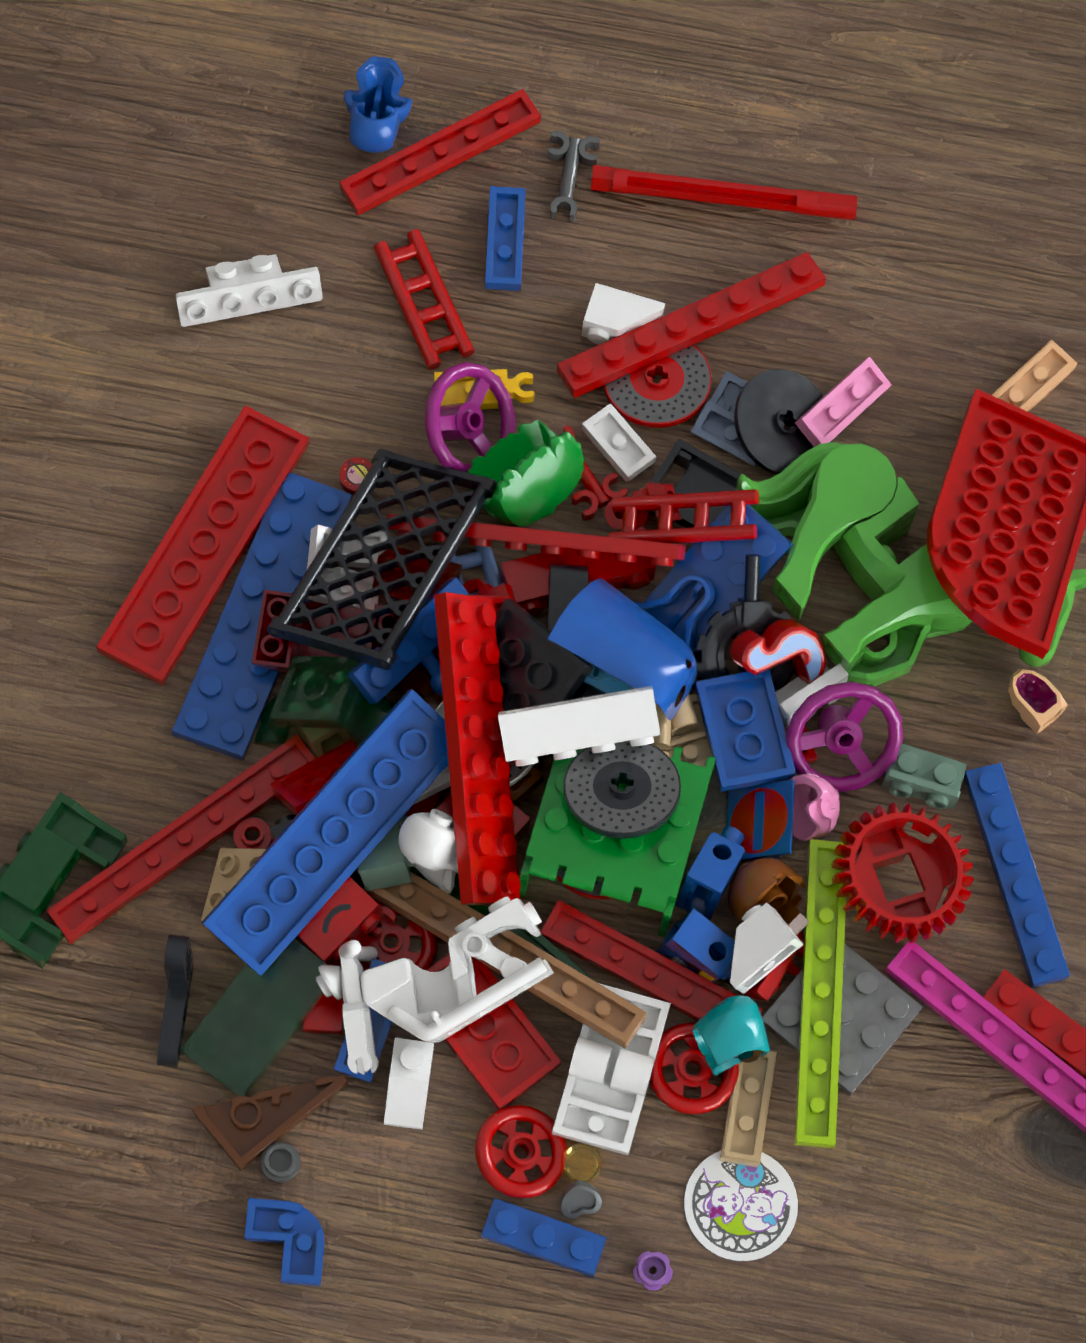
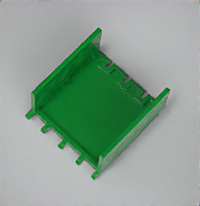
M675 746L673 756L670 759L675 764L681 781V795L676 811L657 830L640 837L626 839L610 838L594 833L582 826L572 816L564 798V777L568 766L575 757L554 760L520 874V896L525 897L531 875L555 881L558 869L566 871L562 884L593 892L596 880L602 881L603 885L600 895L627 903L631 902L633 891L640 892L638 906L663 913L657 936L665 938L716 757L708 756L705 767L681 761L680 756L683 748ZM577 749V754L580 753L583 749ZM619 784L618 791L624 792L627 784Z

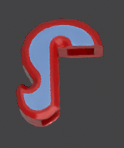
M793 619L774 622L767 627L762 636L752 630H747L738 635L731 646L730 653L733 661L754 675L792 658L798 677L805 683L810 684L822 676L826 668L825 649L817 634Z

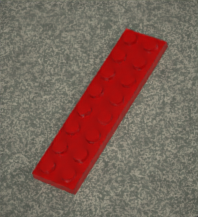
M246 405L244 406L96 646L98 653L162 686L164 685L258 530L265 513L288 475L293 472L310 444L309 437Z
M449 592L435 594L434 602L461 905H492L507 896L511 901L515 898L520 899L521 883L517 869V842L514 836L513 825L514 806L511 799L509 780L510 765L505 759L498 719L499 712H503V688L500 681V652L497 646L496 612L493 599Z

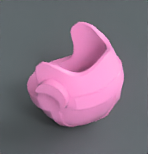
M802 774L792 777L790 780H795L792 836L801 841L826 836L835 828L839 817L840 796L838 791L828 781L814 774Z

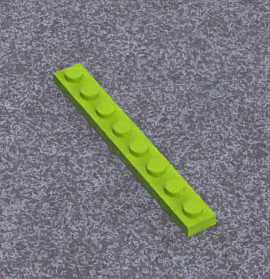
M810 839L808 845L805 917L809 922L804 930L794 1145L834 1148L836 1145L846 916V911L843 910V907L846 904V897H836L837 891L843 887V884L832 882L833 876L841 871L832 868L831 864L836 858H841L834 853V849L837 845L843 843Z

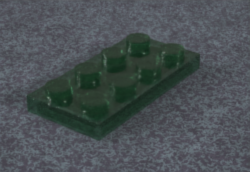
M294 939L262 976L258 975L246 964L180 1051L238 1096H246L324 994L316 981V977L321 975L318 967L328 964Z

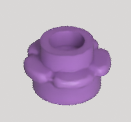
M647 1251L637 1258V1266L633 1269V1275L638 1283L644 1285L645 1289L651 1291L659 1290L663 1284L670 1282L673 1270L669 1265L670 1260L665 1254ZM651 1267L656 1268L657 1272L655 1274L649 1272Z

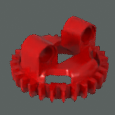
M892 803L888 807L886 814L879 805L874 809L873 816L866 811L860 816V822L852 821L848 826L850 832H843L839 838L843 844L837 845L834 853L841 858H836L831 864L832 868L841 871L833 876L832 882L843 884V887L837 891L836 897H848L849 900L843 907V910L847 911L855 908L857 913L853 922L856 923L865 918L868 921L865 929L866 932L871 931L877 926L880 928V939H883L890 931L895 943L906 938L909 939L910 943H914L918 938V934H921L925 940H929L933 934L932 928L940 935L946 928L945 923L952 925L957 920L955 913L961 914L964 911L966 905L962 901H967L971 896V892L965 887H969L974 880L973 877L964 873L970 871L973 863L962 861V858L967 855L969 849L957 848L956 844L961 839V835L951 838L948 832L952 825L948 823L940 827L937 824L939 814H935L931 819L925 818V807H922L917 814H913L910 803L904 806L902 812H899L896 804ZM907 822L913 823L911 826L912 830L918 831L927 837L933 833L937 838L933 843L927 844L907 835L903 827ZM857 851H858V852H859V855H858V857H857V859H856V862H855L856 853H857ZM906 855H909L923 891L888 902L875 869L901 862ZM948 886L947 895L942 902L943 906L936 910L943 889Z

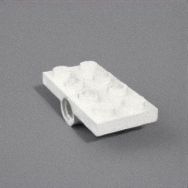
M600 984L646 1011V1019L626 1049L583 1024L573 1053L568 1079L552 1134L628 1156L671 1003Z

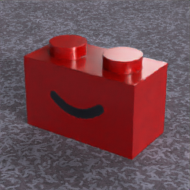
M349 876L301 930L298 936L328 965L334 960L339 963L341 962L340 946L350 940H354L361 932L365 935L371 932L380 922L381 917L379 914L383 908Z

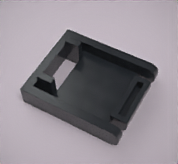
M678 439L651 483L662 484L673 465L676 464L686 471L674 488L675 494L737 490V479L741 473ZM726 506L710 507L709 526ZM695 508L679 509L682 520L673 521L684 528L694 527Z

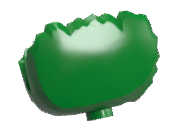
M534 420L531 423L519 425L518 433H508L505 438H499L494 446L489 447L485 457L477 456L471 461V468L467 473L488 477L497 482V489L493 496L487 498L482 506L489 516L498 522L512 527L527 526L551 515L555 511V507L570 495L582 478L584 455L581 450V443L576 442L569 432L556 436L543 422Z

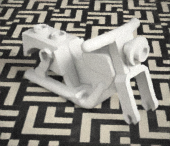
M507 896L492 904L488 908L490 914L479 921L472 917L456 926L454 929L457 934L449 938L448 942L451 962L444 970L439 972L423 970L415 965L413 961L406 958L363 971L359 961H372L373 958L376 959L378 956L377 949L373 946H361L356 940H350L340 946L341 966H319L318 969L321 975L316 977V981L327 998L334 995L337 1000H340L343 996L342 1013L349 1069L356 1074L359 1072L365 1075V1072H368L370 1069L372 1073H375L379 1067L369 1007L417 1038L437 1043L552 975L554 972L545 959L542 960L539 957L527 964L496 948L490 940L491 937L501 932L519 928L527 930L535 937L540 936L541 933L536 925L541 923L542 920L531 902L524 905L520 899L515 898L511 901ZM471 957L484 960L499 969L504 979L477 995L474 979L476 975Z

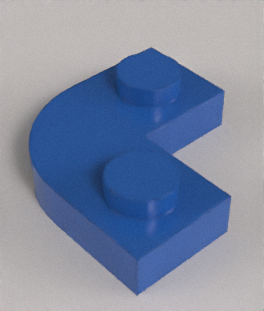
M248 1198L245 1241L284 1244L281 1284L321 1287L325 1240L323 1229L317 1218L299 1203Z

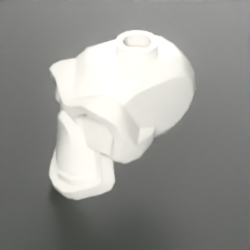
M432 809L430 813L420 812L409 816L399 832L398 844L402 854L411 863H416L414 867L426 880L449 894L454 887L455 873H458L453 818L437 809Z

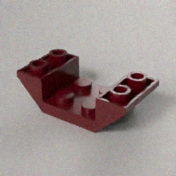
M264 590L251 663L298 678L343 683L348 680L347 674L360 661L286 639H279L267 632L266 629L273 617L279 616L292 593ZM308 601L304 603L309 610L327 605ZM375 604L374 610L386 605ZM345 607L338 611L340 618L343 620L358 616L363 612L361 608ZM333 613L313 619L314 626L318 629L337 622ZM386 614L373 619L372 623L376 629L380 630L393 628L397 620L394 615ZM307 622L291 624V626L312 631L310 624ZM361 623L348 628L346 631L350 638L355 639L369 634L371 629L367 623ZM341 632L328 635V637L346 641ZM370 642L361 646L374 650L378 645L375 642Z

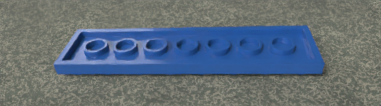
M293 473L288 475L261 521L172 729L173 736L238 760H244L280 672L251 663L264 590L286 593L294 592L307 571L311 529L317 525L333 529L351 500L352 494Z
M409 689L201 923L258 975L262 976L449 765L445 719L414 690Z

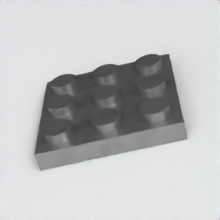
M845 943L838 1088L850 1097L918 1015L923 1006ZM803 969L762 1017L765 1028L798 1055Z

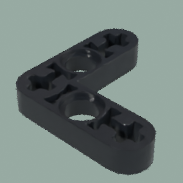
M169 934L167 940L164 969L168 988L158 1046V1066L177 1068L179 1064L194 966L190 937Z

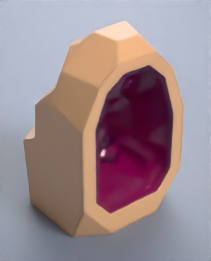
M1018 669L1011 676L1008 692L1012 705L1020 713L1021 719L1036 734L1053 723L1066 709L1067 703L1063 696L1046 677L1033 670Z

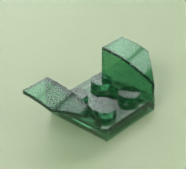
M293 656L279 693L267 704L263 711L254 741L255 743L284 744L290 727L345 729L358 747L393 707L386 696L378 703L369 704L347 674L360 661L347 657Z

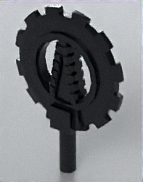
M746 554L744 598H738V601L730 603L731 609L723 614L719 611L713 614L707 621L711 626L706 634H699L695 649L700 650V661L697 662V675L699 678L704 676L706 680L730 675L725 667L724 652L732 636L735 639L747 630H752L762 636L767 627L774 622L792 619L783 609L778 614L771 609L773 603L759 598L761 555ZM792 658L769 669L775 692L786 686L793 674L797 675ZM738 665L740 673L748 672L744 667Z

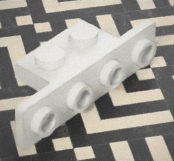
M276 254L269 256L257 255L248 260L221 262L216 266L206 267L209 287L176 294L179 319L183 327L312 303L323 299L320 274L317 267L282 273Z

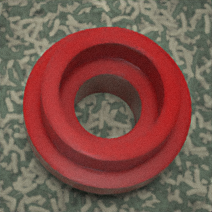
M259 818L242 820L238 823L233 833L236 848L267 849L271 844L270 827ZM248 831H257L260 834L259 838L255 841L246 839L245 835Z

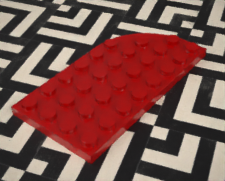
M975 389L970 398L929 520L927 550L930 563L943 590L959 610L971 621L981 627L987 634L1044 659L1051 646L1086 525V438L979 389Z

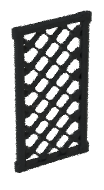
M378 449L371 460L372 466L279 616L273 617L266 630L271 636L279 639H286L371 664L381 669L390 670L397 658L396 652L486 499L491 498L496 491L497 482L488 477L477 476L396 454L388 450ZM391 467L404 472L393 475L387 468ZM421 476L435 479L438 481L426 484L423 482ZM410 478L418 480L420 486L406 492H400L396 486L397 483ZM454 485L472 489L474 492L466 491L459 493ZM443 487L451 489L453 495L440 501H433L429 495L430 492ZM375 488H393L395 495L387 499L376 501L371 496ZM418 496L426 497L428 504L415 510L407 509L404 503ZM395 504L402 507L404 511L402 514L389 519H384L380 513V510ZM451 505H458L462 510L458 518L442 519L438 513L440 509ZM374 513L377 515L379 521L375 524L360 528L355 523L359 514ZM426 514H433L437 522L423 528H417L413 522L415 518ZM403 522L410 524L412 531L398 537H392L388 529ZM378 531H383L386 534V541L373 546L366 545L363 539L365 536ZM435 532H442L446 537L442 545L425 546L422 541V537ZM412 540L417 541L421 547L420 550L407 555H401L397 550V546ZM342 541H360L362 549L343 555L338 549ZM387 549L393 550L396 556L395 559L382 564H376L372 559L373 554ZM361 558L369 560L371 567L360 572L351 573L347 568V564ZM419 559H426L430 564L426 573L410 574L405 567L406 564ZM342 567L346 575L331 582H325L321 576L326 568ZM393 568H401L405 575L403 578L389 583L383 582L380 576L382 572ZM372 576L377 578L379 586L370 590L360 592L355 586L357 581ZM346 585L352 587L354 594L342 600L335 601L330 595V592L334 589ZM404 586H409L414 592L410 600L395 602L389 596L390 591ZM309 595H326L329 603L325 606L309 610L304 604ZM378 595L386 597L388 604L372 611L367 610L363 603L365 600ZM353 604L360 605L363 611L362 614L347 620L340 618L338 613L340 609ZM328 613L335 615L337 619L335 624L321 629L314 626L313 619ZM386 614L394 615L397 620L393 628L380 630L376 629L372 623L373 619ZM307 622L310 624L312 631L294 627L291 624ZM361 623L369 625L371 632L355 639L350 638L346 631L348 628ZM341 632L346 641L328 637V635ZM375 642L380 650L376 651L361 645Z

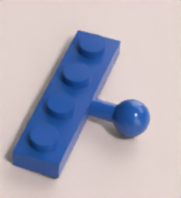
M457 577L449 579L427 599L396 652L397 658L390 670L360 662L347 674L369 704L378 703L420 662L431 675L430 685L432 690L437 695L443 696L440 662L432 653L438 646L434 595L444 592L470 595ZM377 646L374 650L379 651V646Z

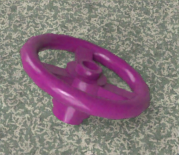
M463 362L449 367L432 385L425 406V429L429 446L440 464L444 467L466 473L471 468V464L462 463L454 457L444 441L468 440L478 455L485 457L489 447L492 446L482 433L484 416L480 409L488 389L491 390L498 402L501 416L499 438H505L508 433H515L516 416L511 396L501 379L484 365ZM464 377L476 378L464 403L448 404L440 407L446 390L456 380Z
M852 681L827 685L808 696L793 713L785 735L786 744L791 752L797 775H817L828 781L838 793L861 789L882 777L896 760L903 741L902 717L892 699L872 685ZM856 698L849 709L841 705L826 707L818 719L819 730L802 733L806 721L817 708L833 699ZM874 704L880 708L887 721L888 739L883 753L872 764L860 747L863 732L859 724ZM827 745L836 754H847L859 773L839 778L822 775L809 766L802 754V750Z

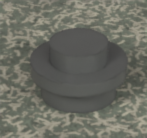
M283 1142L270 1145L265 1149L261 1157V1168L264 1175L277 1183L293 1179L300 1169V1156L297 1150L292 1145Z

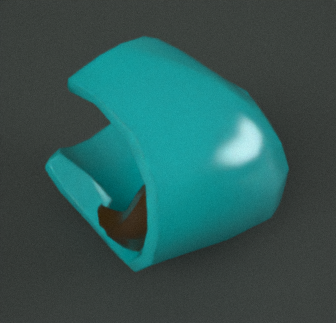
M738 995L725 998L713 1006L705 1016L692 1026L697 1045L703 1056L706 1055L705 1060L715 1076L738 1063L757 1061L760 1057L770 1052L764 1021L758 1005L748 996Z

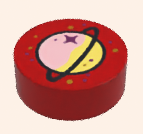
M361 457L351 458L344 462L339 472V481L342 489L346 493L354 495L371 468L372 463Z

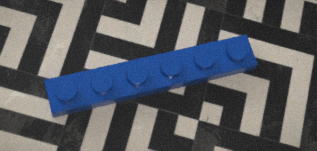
M1002 763L965 771L964 780L1030 986L1033 988L1068 979L1070 972Z

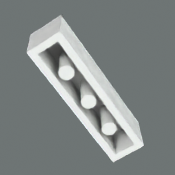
M652 686L503 711L498 714L506 762L515 760L516 766L538 763V756L553 754L554 760L577 756V749L592 747V753L607 752L616 749L615 743L629 740L632 747L654 743L653 736L661 735Z

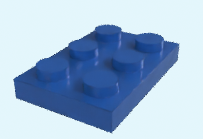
M769 669L757 675L744 672L696 681L694 687L711 756L716 757L714 768L720 792L791 779L795 776L796 771L791 752L786 744V732Z

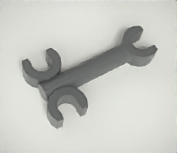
M561 131L551 132L550 142L560 144L562 147L559 149L548 148L547 158L551 161H561L565 158L559 197L555 198L551 203L550 217L555 219L557 210L565 208L570 212L569 222H574L577 214V204L573 200L578 163L580 161L583 165L589 167L596 165L598 155L588 154L586 150H599L600 139L593 136L585 137L582 140L568 138Z

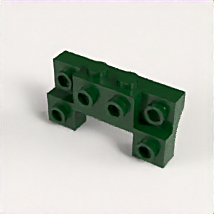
M60 792L32 833L27 831L23 835L16 849L19 853L12 863H5L0 869V941L7 944L13 952L43 969L64 938L62 930L43 920L41 916L80 858L102 871L114 863L127 844L126 834L105 823L76 801Z

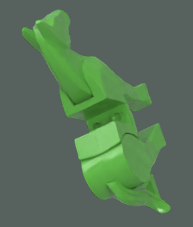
M823 443L802 453L784 470L770 479L757 482L750 480L744 474H741L737 479V490L757 489L759 492V503L750 506L782 535L793 537L791 540L793 546L788 552L785 566L775 578L772 591L797 621L801 619L807 605L816 568L823 555L832 546L848 573L872 600L854 617L842 622L836 629L823 634L821 639L826 655L835 665L840 663L849 674L847 682L852 681L877 686L910 672L920 648L927 638L962 631L968 625L974 623L959 610L941 587L930 563L927 544L900 564H897L896 556L888 546L909 532L920 503L903 478H896L895 470L890 461L876 448L863 444ZM1086 569L1072 570L1048 653L1044 659H1041L1018 648L1019 658L1024 663L1033 667H1041L1050 662L1071 612L1075 591L1086 588ZM884 635L887 637V647L879 652H873L866 646Z

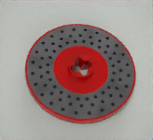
M692 345L605 384L603 388L609 403L625 419L645 427L664 428L689 420L703 408L710 394L712 375L706 357L697 346ZM655 375L662 376L659 384L652 383Z

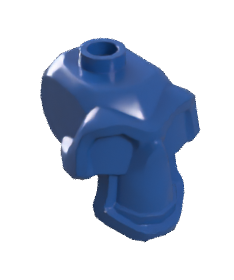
M373 56L357 70L356 78L359 90H346L344 92V103L351 115L350 142L360 150L380 153L393 147L399 124L408 117L412 100L398 95L404 83V76L396 61L392 58Z

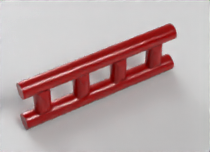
M415 229L406 235L410 242L409 245L390 251L386 241H381L375 244L373 248L429 370H433L442 364L438 357L441 353L458 348L461 356L466 358L474 354L475 350L420 230ZM416 257L424 274L404 281L397 264ZM430 287L438 304L417 311L410 294ZM444 317L451 335L431 341L424 324Z
M757 489L612 498V511L614 513L623 512L622 531L610 532L609 537L671 544L756 539V524H745L746 505L759 503V492ZM731 506L730 525L709 526L710 507ZM695 508L694 527L673 528L674 509ZM659 510L658 529L637 531L638 511Z

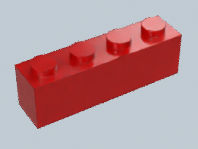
M644 527L637 528V531L645 529ZM564 547L563 555L538 553L503 562L500 568L502 583L512 586L516 603L534 616L541 613L543 608L548 607L550 564L588 566V585L601 578L616 589L625 587L639 589L647 586L650 581L654 580L657 566L650 564L651 557L637 555L636 563L614 560V553L600 551V557L597 559L577 556L578 549Z

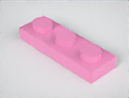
M868 357L861 361L802 415L795 424L813 447L831 442L892 384L874 361Z

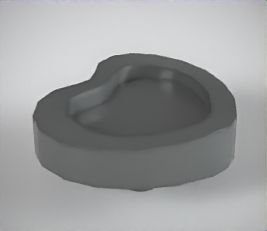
M580 1180L568 1185L560 1198L561 1211L569 1219L577 1218L583 1213L594 1214L602 1206V1198L599 1191L593 1185Z

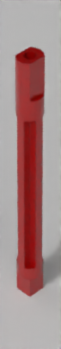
M593 165L591 190L622 194L631 193L743 206L852 221L856 217L857 196L803 189H785Z

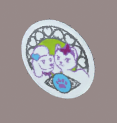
M721 1151L716 1152L699 1164L688 1181L684 1197V1209L688 1225L697 1240L709 1251L720 1257L734 1261H751L763 1258L776 1251L787 1240L794 1228L798 1212V1199L794 1184L786 1170L775 1159L763 1152L761 1153L758 1168L720 1161Z

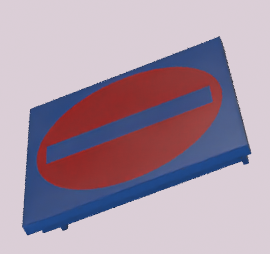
M795 780L729 790L727 826L738 829L744 835L741 846L745 849V853L741 861L758 860L767 857L778 859L781 858V855L792 854Z

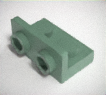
M901 744L896 760L885 772L881 787L889 789V792L897 797L910 798L912 796L925 800L928 806L935 809H954L961 793L960 788L967 764Z

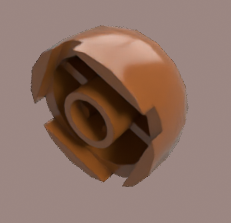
M767 857L742 864L734 873V878L728 891L729 907L740 924L744 922L742 917L748 910L756 905H761L762 907L766 902L776 911L788 900L798 907L803 899L798 894L800 886L805 889L806 884L802 877L783 861Z

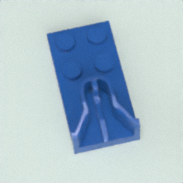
M746 505L745 524H756V539L695 542L686 552L684 560H680L649 597L644 602L637 601L635 603L682 639L690 648L694 657L700 654V650L695 649L699 634L705 635L711 626L707 623L711 616L717 611L723 614L731 609L730 603L738 601V598H744L746 554L761 555V583L793 546L784 535L750 505ZM726 506L710 526L730 525L731 506Z

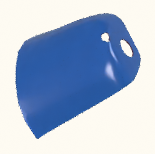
M601 578L591 582L569 603L548 637V640L567 649L634 689L652 686L655 703L661 707L668 720H672L696 682L697 662L687 644L674 632ZM687 659L691 662V667L688 669L686 667ZM685 685L683 695L678 704L675 706L677 696L681 691L682 687Z

